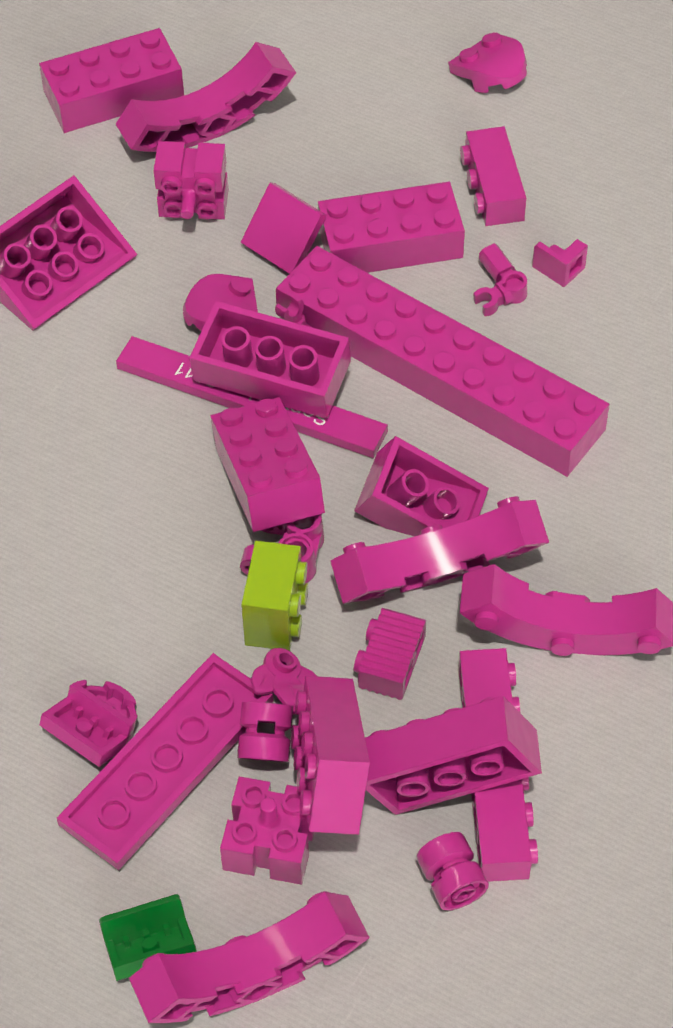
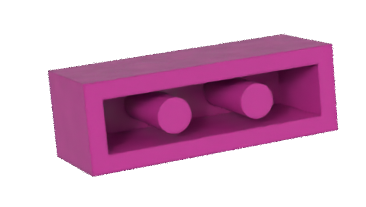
M505 126L466 131L465 145L460 147V154L463 166L468 165L469 168L467 170L469 188L475 189L476 192L474 194L476 213H482L485 226L525 221L527 198Z

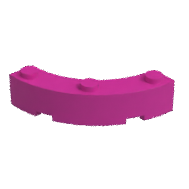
M255 42L249 52L231 70L216 81L195 92L160 101L131 99L116 122V126L131 150L156 152L158 141L185 142V148L198 145V143H204L220 137L255 116L253 110L259 107L265 100L272 102L288 85L296 71L280 48Z
M513 496L497 503L498 508L446 528H442L441 525H433L422 529L419 536L373 546H365L364 542H358L344 547V554L330 560L343 604L380 598L384 596L385 592L395 588H399L400 592L403 593L463 576L465 573L489 566L490 560L507 556V559L514 558L549 543L536 500L520 501L518 496Z
M495 564L463 574L460 614L473 622L477 628L487 630L505 639L549 650L559 656H568L572 653L586 655L655 654L661 649L673 646V602L657 588L638 593L612 596V602H590V599L585 595L551 591L545 593V595L529 590V583L510 575Z
M324 891L312 896L307 901V905L250 936H237L230 939L225 945L198 952L154 954L143 961L142 968L134 973L129 980L148 1023L183 1022L193 1016L191 1012L206 1009L209 1016L218 1015L257 1002L305 980L303 971L323 961L324 965L330 966L370 937L349 896Z

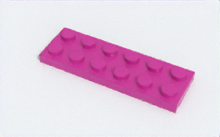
M212 653L57 817L58 825L117 870H120L239 740V736L245 733L246 728L240 724L242 702L273 703V694L256 695L249 677Z

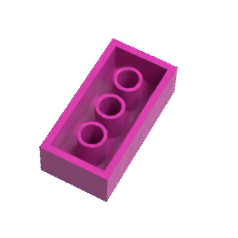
M160 28L39 63L44 93L63 133L120 117L131 99L160 101L184 96L182 68Z
M450 181L318 201V210L327 215L319 230L323 249L367 273L463 258L465 230Z
M215 301L189 360L194 381L260 400L280 397L284 407L327 419L350 365L351 353L348 337Z
M280 397L263 399L255 404L239 408H228L220 413L210 415L216 451L253 532L325 513L320 476Z
M305 676L304 691L297 690L295 700V713L299 715L298 725H293L291 730V749H295L294 770H298L297 792H301L300 815H307L309 832L359 835L370 761L354 681L350 678Z
M504 696L488 697L480 703L471 706L451 708L441 715L428 719H415L409 721L404 726L391 730L375 731L370 736L365 737L370 761L366 791L394 815L542 773L537 729Z

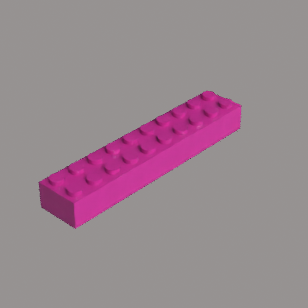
M316 246L276 287V305L279 303L287 309L290 305L289 295L293 293L304 302L302 314L305 316L307 324L312 328L349 338L351 357L566 477L569 476L606 430L610 405L606 401L319 246Z

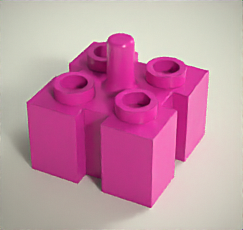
M158 141L154 164L155 188L158 189L157 205L159 217L191 219L194 213H197L199 219L225 220L229 191L228 175L225 172L227 163L225 144L198 143V148H185V142Z
M238 777L231 804L233 820L227 819L220 846L222 869L224 871L255 876L256 868L260 867L270 870V879L303 884L309 858L308 841H313L314 832H309L307 815H300L301 792H297L296 786L286 785L283 794L272 792L271 783L268 781Z

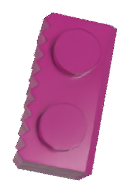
M382 608L378 620L372 618L369 622L366 632V641H369L366 651L359 650L355 659L353 671L358 673V687L367 689L369 692L374 691L376 694L388 695L391 698L396 697L398 700L403 699L426 637V620Z

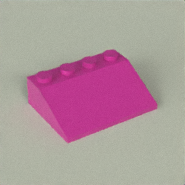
M75 175L0 226V302L31 330H35L137 256L135 250Z

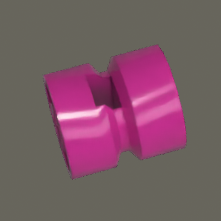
M242 702L240 724L246 730L245 733L239 736L237 758L289 762L291 740L285 736V731L292 728L293 706L263 702ZM258 722L273 723L274 733H257Z
M450 832L432 839L416 855L426 879L433 881L431 889L440 908L443 910H455L467 906L479 899L489 888V883L480 865L472 861L474 853L461 832Z

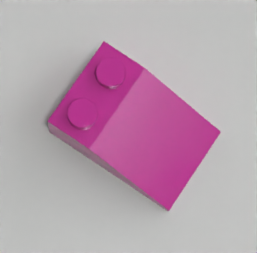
M395 436L377 452L354 511L385 529L415 537L420 535L422 529L433 525H441L442 528H446L479 516L489 488Z

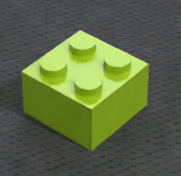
M255 540L241 604L245 646L268 649L283 648L290 651L293 637L299 638L302 626V615L299 614L300 605H306L308 595V583H305L307 562L301 561V546Z

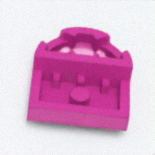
M496 32L486 34L481 41L470 48L462 50L457 57L448 62L451 74L472 80L474 91L480 93H487L489 91L488 86L502 84L504 89L510 88L522 81L527 75V61L522 44L514 38Z
M211 274L200 279L190 290L183 305V316L187 325L191 326L194 324L201 331L215 301L258 312L253 279L225 274Z
M80 680L69 686L66 698L42 713L39 726L100 767L117 755L132 739L138 717L135 710L136 700L126 689L115 683L106 681L102 687L87 686V680Z

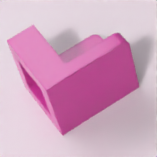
M576 239L564 250L555 244L548 247L542 242H538L534 246L532 267L562 287H565L585 269L588 245Z

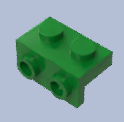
M178 894L109 914L99 919L116 981L131 977L142 968L143 961L154 954L197 952Z

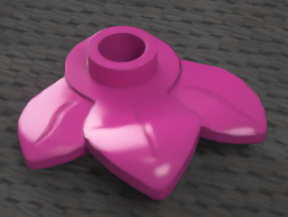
M273 648L264 657L263 665L257 667L252 673L251 683L256 695L274 693L282 704L293 706V714H295L297 690L304 691L305 676L317 675L303 667L298 658L289 650Z

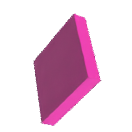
M270 182L241 243L290 274L307 256L327 215L276 183Z

